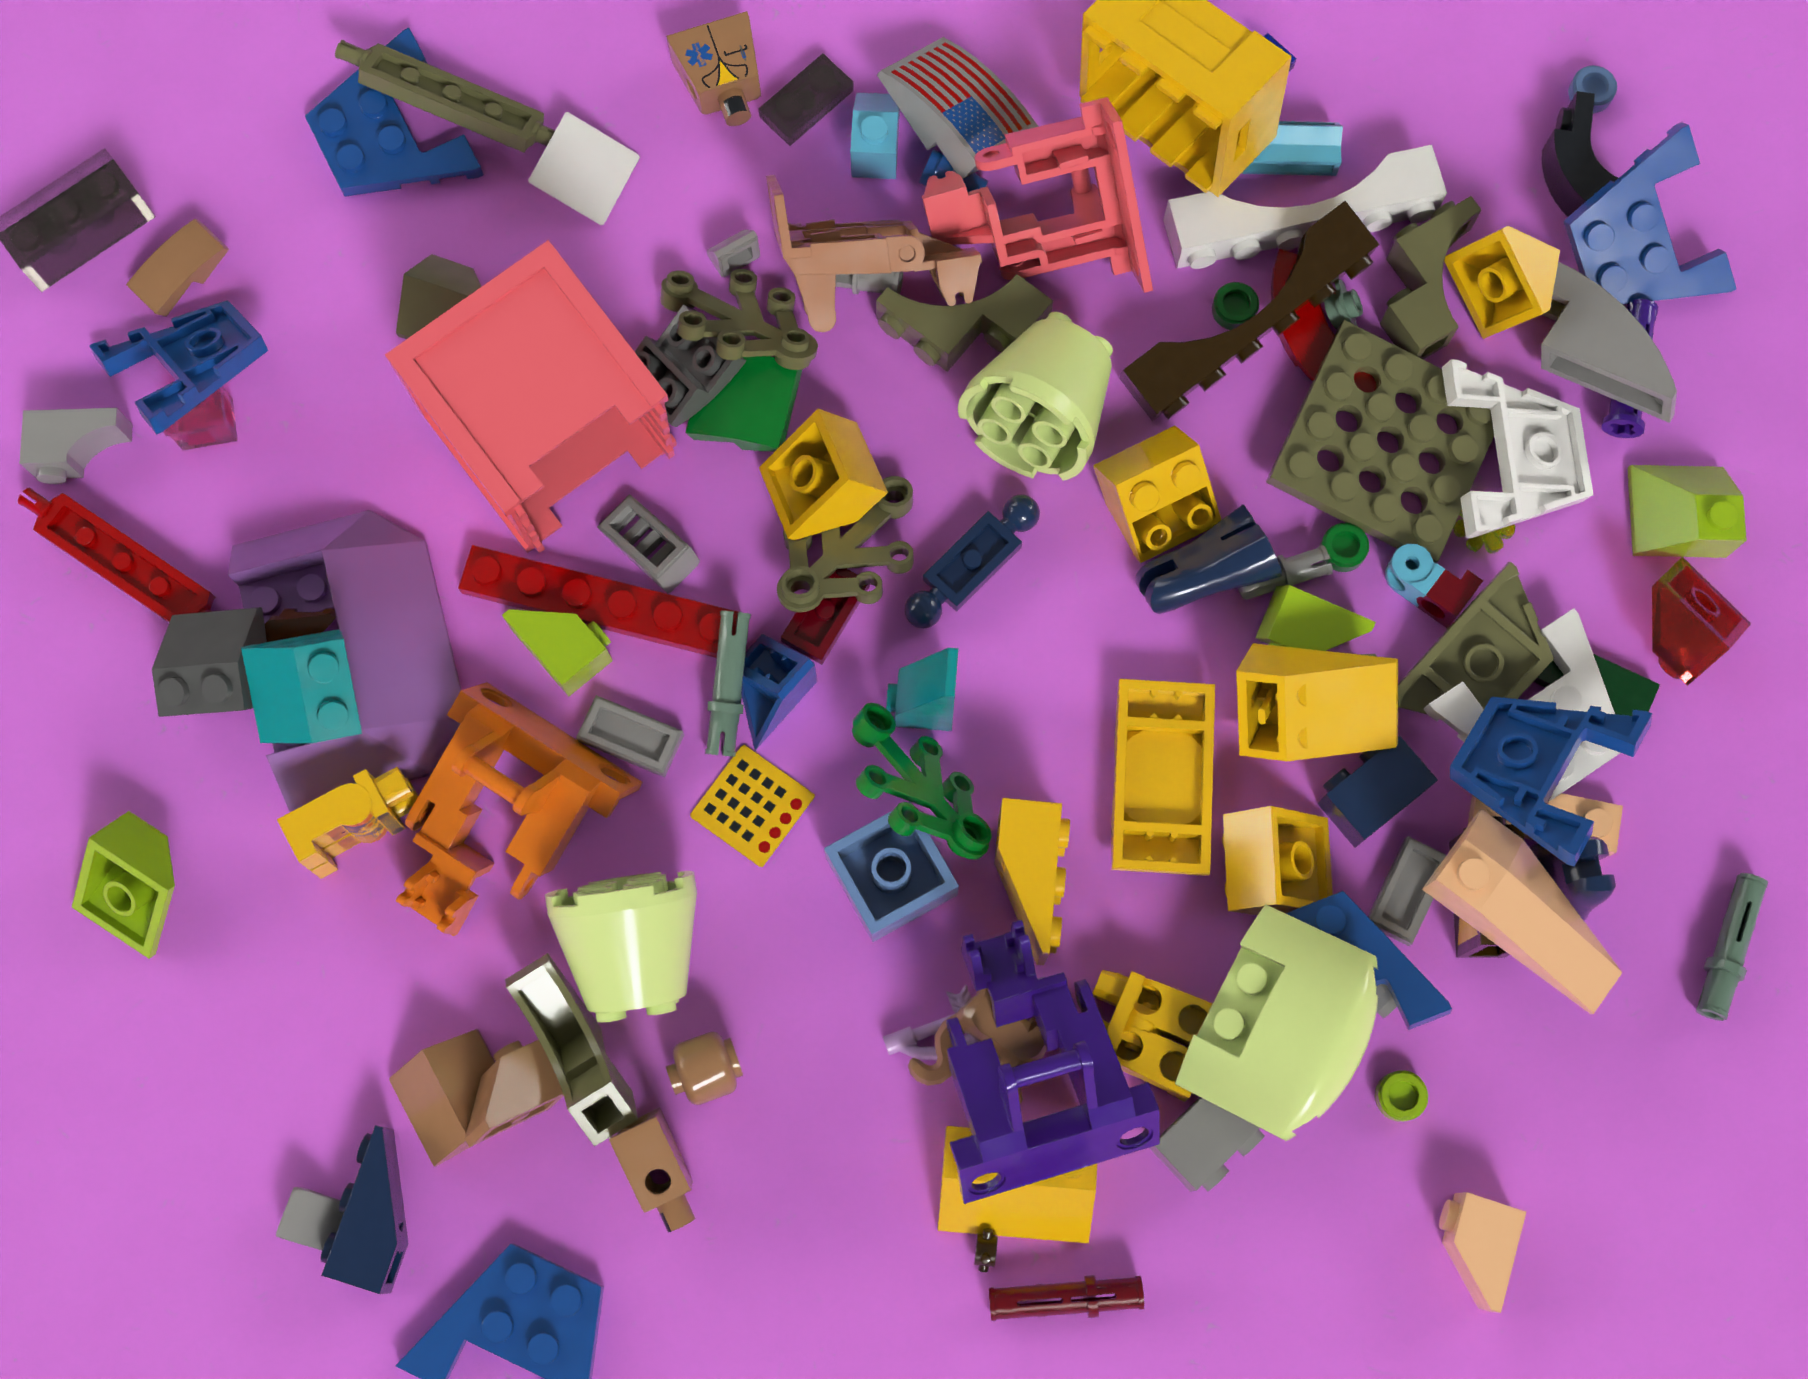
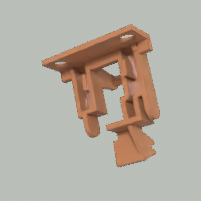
M766 176L775 236L783 259H785L795 275L808 321L815 331H830L836 323V274H880L929 270L941 296L949 306L956 304L955 295L957 293L963 296L966 303L973 301L979 266L982 263L981 254L974 247L962 249L920 233L912 221L879 220L835 224V220L831 219L806 223V226H802L801 223H788L784 195L776 176Z

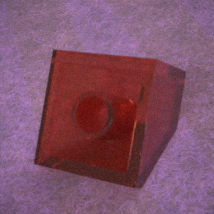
M1681 557L1652 585V652L1659 657L1658 662L1661 668L1669 676L1675 679L1680 678L1688 686L1735 644L1751 625V622L1686 559Z

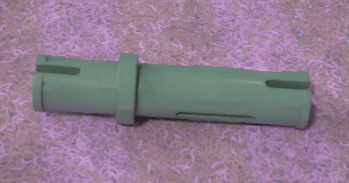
M720 611L719 642L712 701H708L707 711H710V721L705 754L718 755L720 734L724 732L722 755L736 757L735 748L740 714H743L744 707L741 704V693L751 614L738 612L736 633L733 636L731 632L734 612Z
M1749 873L1737 875L1713 957H1707L1704 969L1708 973L1696 1008V1012L1702 1016L1718 1021L1727 1020L1738 982L1744 980L1747 972L1743 965L1768 885V881L1764 878Z

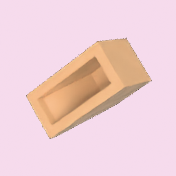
M1468 1192L1455 1193L1453 1201L1448 1199L1441 1212L1439 1228L1445 1230L1442 1244L1477 1307L1485 1311L1501 1313L1526 1211Z

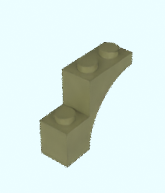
M1472 196L1458 204H1455L1453 201L1445 203L1431 215L1430 220L1420 226L1416 223H1411L1401 229L1394 236V244L1386 259L1406 288L1389 299L1386 304L1388 308L1380 325L1394 345L1423 360L1446 347L1459 328L1445 299L1442 273L1447 250L1461 236L1471 230L1481 212V208Z
M1016 274L1010 282L993 294L971 303L954 306L920 303L908 299L887 287L876 300V317L879 326L886 334L894 339L903 338L914 347V352L922 361L930 366L937 364L948 372L980 333L984 334V339L992 348L1002 352L1033 323L1047 318L1048 314L1052 312L1053 300Z
M547 953L505 979L506 989L525 1015L554 1069L565 1098L567 1110L594 1147L637 1121L638 1115L633 1092L606 1055L601 1027L587 1010L550 955Z

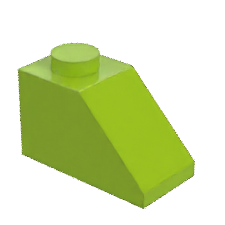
M1291 585L1276 586L1255 639L1268 645L1326 651L1371 632L1376 622Z
M509 609L502 614L509 628L568 697L613 661L606 649V646L611 641L594 621L586 625L577 614Z

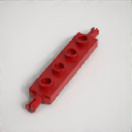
M30 487L23 490L22 492L34 500L35 504L21 494L19 495L18 504L38 516L33 528L35 532L167 622H170L172 615L212 611L210 609L216 597L210 591L66 494L61 493L51 501H48Z

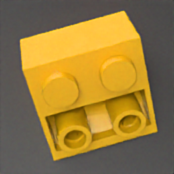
M1175 425L1093 465L1105 504L1134 556L1140 563L1211 529L1221 521L1200 446Z

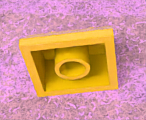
M819 408L759 467L787 538L791 540H798L858 522L888 493L857 422Z
M1275 806L1223 814L1224 833L1222 843L1225 850V894L1228 911L1258 915L1266 904L1283 913H1288L1333 895L1327 817Z

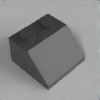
M262 607L172 615L152 667L159 717L243 711L253 708L241 647L267 642Z

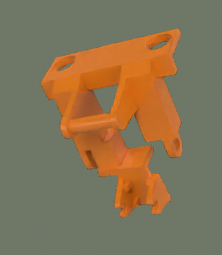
M488 682L463 689L459 692L447 716L460 723L405 820V825L411 830L416 831L421 828L420 832L414 836L412 842L433 856L427 864L405 881L404 887H406V890L398 895L396 902L404 907L412 908L436 924L438 930L452 936H456L459 933L479 896L470 890L476 878L488 873L494 865V862L464 843L483 810L474 804L483 786L513 804L512 809L514 812L521 816L526 815L505 851L525 864L510 891L513 897L521 900L533 887L538 877L554 870L589 808L608 818L611 816L619 800L638 791L643 783ZM506 750L544 776L524 788L494 767L503 751Z

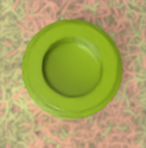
M1398 1070L1385 1075L1378 1082L1375 1089V1101L1378 1109L1385 1117L1393 1121L1404 1122L1415 1119L1423 1113L1428 1103V1091L1425 1083L1419 1076L1410 1071Z

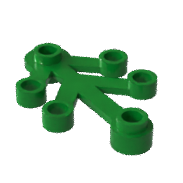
M867 703L853 719L852 735L858 743L865 747L876 746L903 779L886 773L876 765H868L856 778L858 790L870 799H877L885 792L929 808L936 815L935 817L919 812L914 805L908 802H901L888 816V823L897 834L910 836L917 829L947 840L949 848L958 856L971 860L981 858L988 851L992 834L988 824L980 816L973 813L971 794L974 792V785L972 781L961 772H953L942 783L940 758L943 755V751L939 743L928 736L920 737L910 748V756L921 767L920 771L890 737L896 727L892 714L879 704ZM944 797H945L949 802L953 803V808H952V807L950 806V804L944 799Z

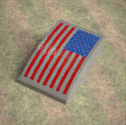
M944 37L882 69L877 74L926 149L929 150L938 145L954 171L962 179L979 170L976 168L974 159L977 152L987 147L1006 143L1004 134L1039 127L1011 90L989 68L965 49Z

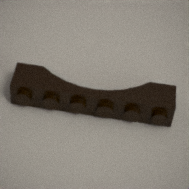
M1346 201L1342 202L1308 228L1300 240L1295 263L1284 287L1257 315L1232 330L1210 338L1187 342H1159L1123 369L1119 379L1152 421L1162 414L1169 420L1190 403L1185 396L1198 386L1204 392L1209 390L1227 375L1222 369L1235 358L1241 364L1247 361L1263 348L1259 341L1272 330L1279 336L1300 319L1296 313L1299 309L1309 302L1316 308L1337 291L1333 283L1345 274L1352 280L1374 262L1369 256L1380 244Z

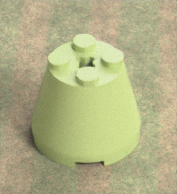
M1051 312L1046 319L1033 323L972 378L959 399V418L966 419L978 435L974 443L986 455L1002 466L1030 478H1034L1037 472L1058 474L1063 481L1071 479L1083 470L1094 449L1112 368L1110 359L1113 353L1112 345L1103 337L1094 336L1086 329L1074 324L1067 315L1061 312Z
M693 871L677 872L678 878H674V881H667L666 874L654 872L588 882V885L578 887V891L573 892V896L569 897L567 888L545 894L547 914L584 1004L589 1012H595L597 1022L621 1020L627 1017L626 1011L646 1008L647 1015L673 1012L677 1010L676 1003L679 1002V999L686 996L697 898Z

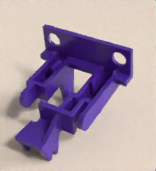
M1022 920L1012 922L1011 932L980 942H975L973 934L963 936L961 947L963 958L976 991L988 989L992 1001L993 1019L996 1028L1035 1017L1047 1051L1056 1049L1060 1051L1059 1054L1011 1067L1010 1063L1001 1065L992 1038L967 1045L958 1018L946 1020L952 1047L947 1049L949 1069L972 1136L950 1142L951 1151L957 1165L963 1203H970L1159 1145L1160 1109L1150 1084L1147 1082L1131 1088L1128 1087L1086 979L1074 982L1077 1004L1082 1012L1078 1013L1064 972L1038 980L1028 934L1025 935ZM1068 1073L1080 1106L1023 1122L1018 1088ZM1140 1127L1145 1128L1142 1133L1133 1138L1121 1139L1122 1135L1130 1130ZM998 1173L995 1178L981 1184L972 1183L982 1175Z

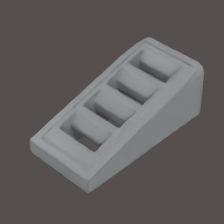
M630 494L597 526L615 546L666 593L672 592L700 562L687 543ZM637 515L640 519L622 537L619 532ZM651 528L652 531L634 547L633 545ZM665 541L666 544L648 560L647 557Z

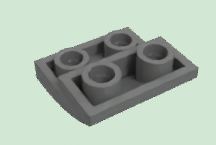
M684 304L657 341L645 336L635 350L637 356L667 393L669 400L665 403L668 423L674 427H678L706 406L732 380L746 362L743 357L738 360H726L718 356L716 353L717 337H703L697 341H690L680 337L677 332L679 315L688 310L696 311Z

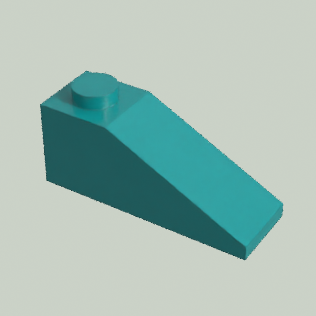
M948 647L899 669L898 684L888 683L886 709L889 712H895L896 727L952 731L959 648Z

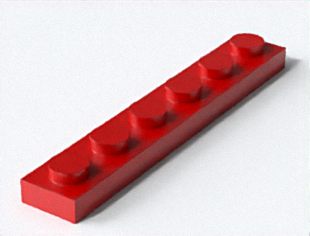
M475 545L471 546L458 587L459 591L465 595L528 611L577 614L586 625L594 621L604 630L717 658L720 611L734 612L731 633L733 636L736 633L738 611Z

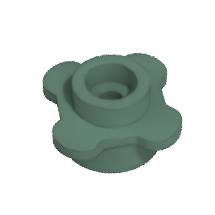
M1341 279L1335 282L1337 291L1324 301L1328 318L1335 329H1338L1344 320L1357 326L1356 317L1363 314L1360 298L1354 289L1347 291L1344 282Z

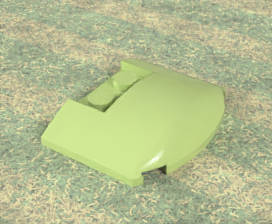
M1265 904L1241 940L1240 945L1242 947L1197 1036L1193 1035L1175 1084L1282 1140L1288 1141L1296 1136L1292 1132L1293 1130L1311 1121L1315 1116L1320 1118L1331 1107L1358 1068L1368 1046L1377 1013L1378 995H1376L1377 988L1374 968L1378 969V963L1375 955Z

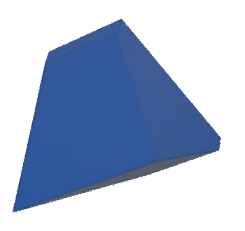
M761 634L745 652L741 695L755 751L818 682L815 664L810 658L764 634Z

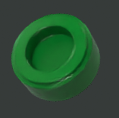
M1231 282L1223 285L1216 292L1212 303V315L1215 321L1221 327L1228 330L1238 327L1257 315L1259 309V298L1256 292L1250 286L1240 282Z
M1339 523L1330 527L1320 542V546H1325L1330 559L1323 561L1331 563L1332 569L1338 572L1355 570L1363 563L1369 552L1367 535L1361 528L1351 523Z

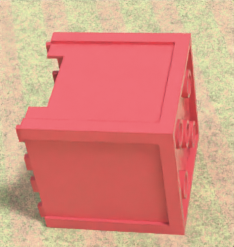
M549 240L385 354L417 409L527 553L534 548L539 553L545 550L542 541L562 527V524L549 508L627 451L641 469L661 455L665 454L668 459L675 455L673 447L677 445V442L670 433L665 403L669 400L667 393Z

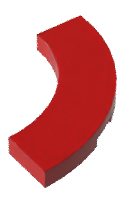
M1280 248L1272 272L1271 301L1284 287L1297 256L1295 253ZM1309 302L1296 312L1300 319L1280 334L1279 338L1296 367L1299 366L1313 382L1334 334L1327 324L1321 304L1314 308ZM1365 372L1354 374V382L1358 389L1367 393L1375 391L1376 382L1370 374Z

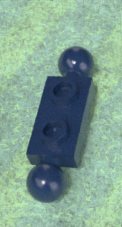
M1027 495L1011 497L1003 507V519L1000 521L988 511L923 574V581L931 589L912 594L907 599L904 609L907 620L913 626L924 629L935 625L942 615V604L944 602L948 603L957 612L1021 549L1022 541L1014 533L1016 531L1025 532L1032 529L1040 517L1039 506L1033 498Z

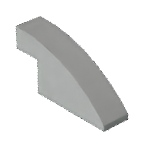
M1558 262L1551 307L1548 312L1542 314L1556 322L1541 344V369L1670 423L1675 414L1677 390L1661 352L1651 337L1627 308L1604 288L1575 269Z

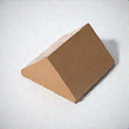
M478 1029L422 1049L389 1078L434 1167L469 1148L465 1135L480 1078L495 1063Z

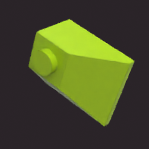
M1630 465L1627 468L1633 556L1727 558L1747 541L1743 494L1724 467Z
M130 811L93 834L88 839L72 903L73 909L148 959L156 954L175 887L168 836Z

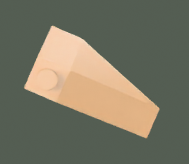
M1482 809L1476 814L1422 888L1423 891L1589 1014L1595 1013L1622 974L1619 967L1526 842Z

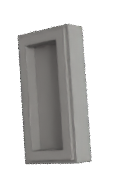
M596 695L576 739L585 745L665 778L684 737V733L677 728Z
M1409 836L1404 839L1368 915L1385 935L1407 946L1413 944L1434 899L1423 891L1422 888L1446 857L1445 854Z

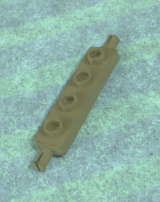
M341 40L337 45L335 57L359 67L358 83L523 153L536 142L547 146L555 130L543 125L544 113L378 43L366 50L352 45L345 40Z

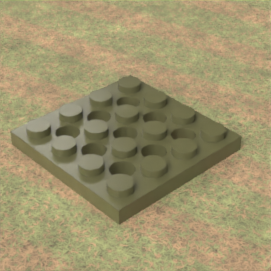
M1344 320L1333 337L1266 483L1345 523L1358 526L1365 533L1397 549L1406 544H1418L1424 547L1431 554L1433 562L1437 563L1462 509L1460 497L1470 491L1493 440L1494 430L1491 410L1489 408L1447 406L1441 368ZM1358 372L1370 374L1376 382L1375 391L1367 393L1358 389L1354 382V374ZM1406 393L1410 395L1416 403L1415 413L1401 411L1396 405V394ZM1339 411L1351 413L1357 421L1356 431L1347 432L1342 430L1336 422V413ZM1438 414H1448L1456 421V434H1446L1440 430L1437 425ZM1378 433H1391L1398 441V451L1388 453L1381 449L1377 441ZM1327 450L1336 455L1339 461L1337 471H1326L1319 465L1317 460L1319 451ZM1420 453H1430L1437 458L1439 462V472L1437 474L1427 473L1421 468L1419 464ZM1369 471L1378 477L1380 481L1379 492L1371 493L1361 486L1359 482L1360 472ZM1403 492H1411L1419 497L1422 504L1420 513L1413 514L1403 508L1401 504Z

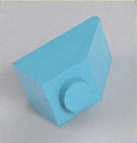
M856 92L850 149L852 177L896 179L900 109L890 94Z

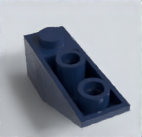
M375 1125L373 1133H367L360 1144L356 1160L361 1166L355 1183L350 1182L342 1194L339 1212L344 1214L337 1233L332 1232L324 1244L321 1262L326 1264L321 1276L377 1294H388L392 1292L409 1243L394 1130Z

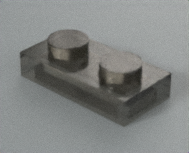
M822 53L758 109L759 117L791 146L854 91V82Z

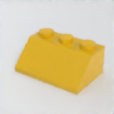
M946 1126L938 1231L983 1234V1229L989 1228L993 1230L994 1236L1089 1243L1096 1194L1097 1164L964 1204L960 1192L957 1165L951 1151L950 1142L972 1136L970 1128ZM998 1173L982 1175L972 1183L981 1184L995 1178Z

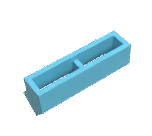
M1279 121L1276 138L1241 174L1336 176L1342 163L1341 142L1343 126L1339 122Z

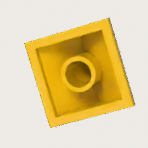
M1506 226L1445 256L1444 262L1483 339L1540 316L1550 310L1560 250L1513 227Z

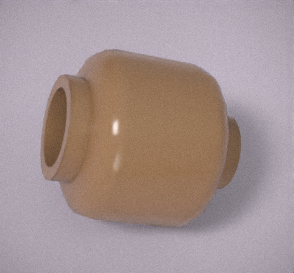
M708 1032L678 1043L673 1049L675 1063L666 1066L675 1095L685 1092L688 1100L694 1105H701L733 1093L737 1087L736 1078L743 1076L731 1038L723 1040L716 1032Z

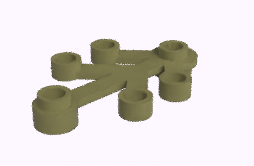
M736 269L730 274L729 292L736 297L739 309L698 289L694 277L688 272L672 271L662 281L660 302L666 309L678 312L684 304L691 308L697 307L721 319L707 320L705 315L698 311H684L679 315L677 332L680 337L690 341H697L703 337H717L716 353L723 359L738 360L742 357L774 356L775 361L780 366L790 370H801L808 367L811 360L817 355L818 343L816 339L805 330L798 328L793 314L796 296L791 290L778 287L769 291L767 311L776 317L778 328L764 322L755 296L757 275L750 270ZM745 336H755L759 340H746Z
M899 476L884 478L883 482L888 493L841 538L840 527L821 532L823 555L810 568L807 550L812 546V535L801 540H791L787 538L785 530L783 531L785 547L789 550L790 569L783 574L777 584V596L780 603L786 609L794 612H807L816 608L823 598L855 596L863 604H874L883 595L882 579L878 574L866 571L857 575L856 578L829 577L837 569L887 566L891 572L903 574L913 567V548L906 542L896 541L888 546L860 548L890 518H901L912 509L913 488L908 480ZM891 500H899V501H901V502L891 503V502H889V501H891ZM897 554H903L907 558L898 561L892 557ZM867 584L874 585L876 587L872 591H864L861 589L862 586ZM800 589H804V590H807V591H808V592L803 593V594H796V593H794L795 591L800 590Z

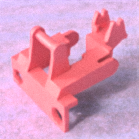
M1108 97L1079 104L1082 117L1004 134L1006 143L982 149L974 156L976 168L982 171H992L1014 165L1015 173L1022 185L1071 173L1074 186L1070 191L1074 206L1073 214L1037 221L1034 213L999 220L996 203L988 186L967 192L962 177L954 171H947L945 173L946 177L938 179L936 175L928 178L922 200L931 237L951 245L991 243L1000 264L1001 276L1004 279L1012 280L1016 274L1026 278L1109 257L1113 275L1132 271L1144 293L1153 291L1123 123ZM1094 167L1097 186L1091 183L1088 168Z

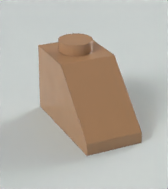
M539 1040L522 1046L520 1041H515L493 1055L496 1062L480 1078L466 1131L465 1140L469 1148L549 1110L564 1097L554 1069Z

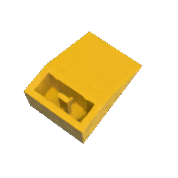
M1253 643L1236 670L1240 756L1295 761L1396 748L1398 745V659Z
M1002 798L998 817L994 864L1017 919L1023 921L1025 935L1028 934L1032 955L1036 965H1044L1049 954H1056L1057 947L1060 946L1062 917L1053 916L1054 905H1060L1061 897H1064L1066 868L1057 867L1058 856L1064 857L1065 848H1068L1070 819L1061 818L1062 803Z

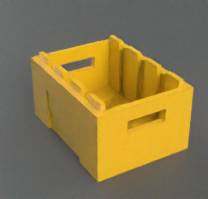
M1096 0L1083 13L1080 102L1085 103L1108 97L1122 119L1125 135L1135 142L1138 139L1150 147L1151 154L1169 167L1175 165L1185 173V178L1203 192L1207 193L1210 191L1219 197L1276 138L1292 56L1255 30L1253 32L1208 0Z

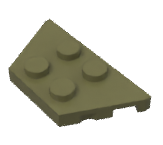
M1508 562L1398 683L1399 708L1427 714L1424 708L1429 703L1461 682L1465 683L1483 709L1491 697L1518 699L1553 661V654L1546 637L1542 635L1539 628L1538 618L1532 603L1528 601L1518 577L1520 575L1518 569L1512 562Z

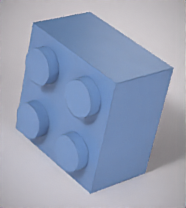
M891 812L824 848L826 860L872 942L956 897L959 890L958 883L930 834L917 829L910 836L897 834L888 823V816Z

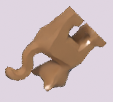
M987 988L978 990L976 995L969 999L956 1014L948 1018L957 1017L963 1034H969L978 1041L992 1038L1001 1065L1010 1063L1011 1067L1042 1059L1047 1050L1035 1017H1032L1030 1020L1024 1019L996 1028L993 1019L992 1001ZM946 1020L942 1022L935 1034L936 1063L929 1066L919 1059L912 1058L908 1064L909 1072L915 1080L927 1086L941 1084L952 1076L947 1049L951 1048L952 1044ZM1020 1087V1088H1018V1093H1019V1101H1020V1104H1021L1023 1098H1022V1092H1021V1087Z

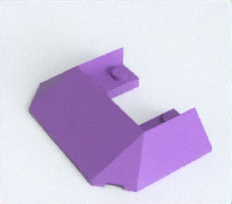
M367 510L233 545L228 576L239 586L243 608L262 607L264 624L271 616H279L285 608H297L298 612H323L325 608H334L338 627L342 632L362 734L312 744L272 743L274 753L268 754L266 757L288 810L292 812L347 783L356 784L353 775L364 769H367L374 778L395 767H398L409 781L430 776L460 723L447 716L461 691V686L427 543L378 514Z

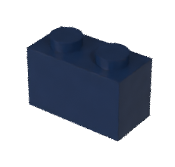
M1400 735L1398 736L1396 748L1363 752L1359 756L1364 763L1352 774L1346 768H1343L1323 785V788L1328 793L1317 804L1354 848L1438 781Z

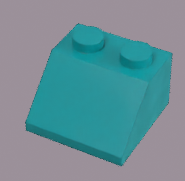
M340 629L241 647L260 743L312 744L362 734L345 642Z

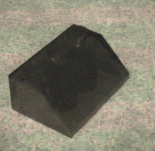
M104 148L1 215L0 241L19 268L43 292L156 216Z

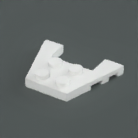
M1451 359L1442 366L1447 406L1489 408L1491 410L1503 491H1469L1460 497L1466 538H1474L1578 504L1593 496L1580 408L1530 388L1520 391L1505 385L1502 377L1490 372L1484 375L1466 369L1467 363Z
M1575 608L1541 629L1542 635L1546 637L1553 654V661L1564 676L1528 700L1555 702L1556 709L1587 712L1590 706H1598L1606 714H1615L1580 616ZM1464 682L1456 685L1424 708L1427 715L1435 721L1440 719L1458 732L1457 737L1465 742L1484 710ZM1582 741L1549 801L1613 759L1620 752L1589 741Z

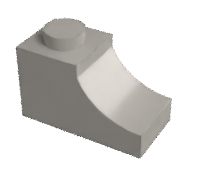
M118 408L24 410L19 464L42 483L62 484L66 482V478H84V469L95 455L110 446L132 442L133 424Z

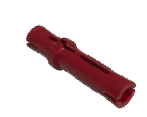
M1095 1275L1084 1276V1281L989 1288L991 1321L1088 1313V1318L1099 1317V1312L1144 1309V1292L1141 1276L1096 1280ZM1114 1294V1296L1071 1299V1297ZM1062 1298L1055 1301L1017 1303L1018 1301Z

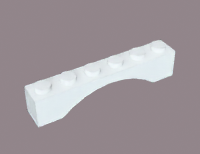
M1428 145L1388 154L1379 166L1356 186L1336 197L1311 205L1285 208L1257 206L1233 200L1222 194L1217 197L1208 191L1207 193L1203 192L1168 200L1163 221L1176 268L1190 266L1193 269H1201L1212 265L1216 260L1234 257L1235 259L1243 260L1251 258L1263 250L1277 247L1278 249L1291 250L1299 247L1300 240L1308 228L1344 201L1349 204L1370 232L1383 230L1392 223L1409 220L1411 223L1423 222L1430 219L1431 215L1441 206L1447 191L1433 146Z

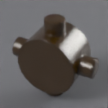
M989 1228L983 1229V1234H977L974 1265H979L978 1270L980 1272H988L989 1267L995 1266L998 1236H993V1230Z

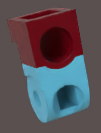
M1406 544L1399 547L1385 569V579L1396 593L1447 629L1484 581L1469 570L1459 579L1439 564L1433 562L1431 554L1418 544Z

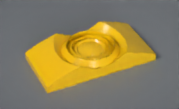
M1119 679L1114 738L1115 767L1111 817V870L1210 875L1215 684Z

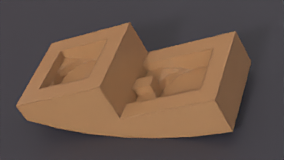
M193 219L165 241L136 271L126 285L155 314L167 317L192 282L204 284L229 248L200 220Z

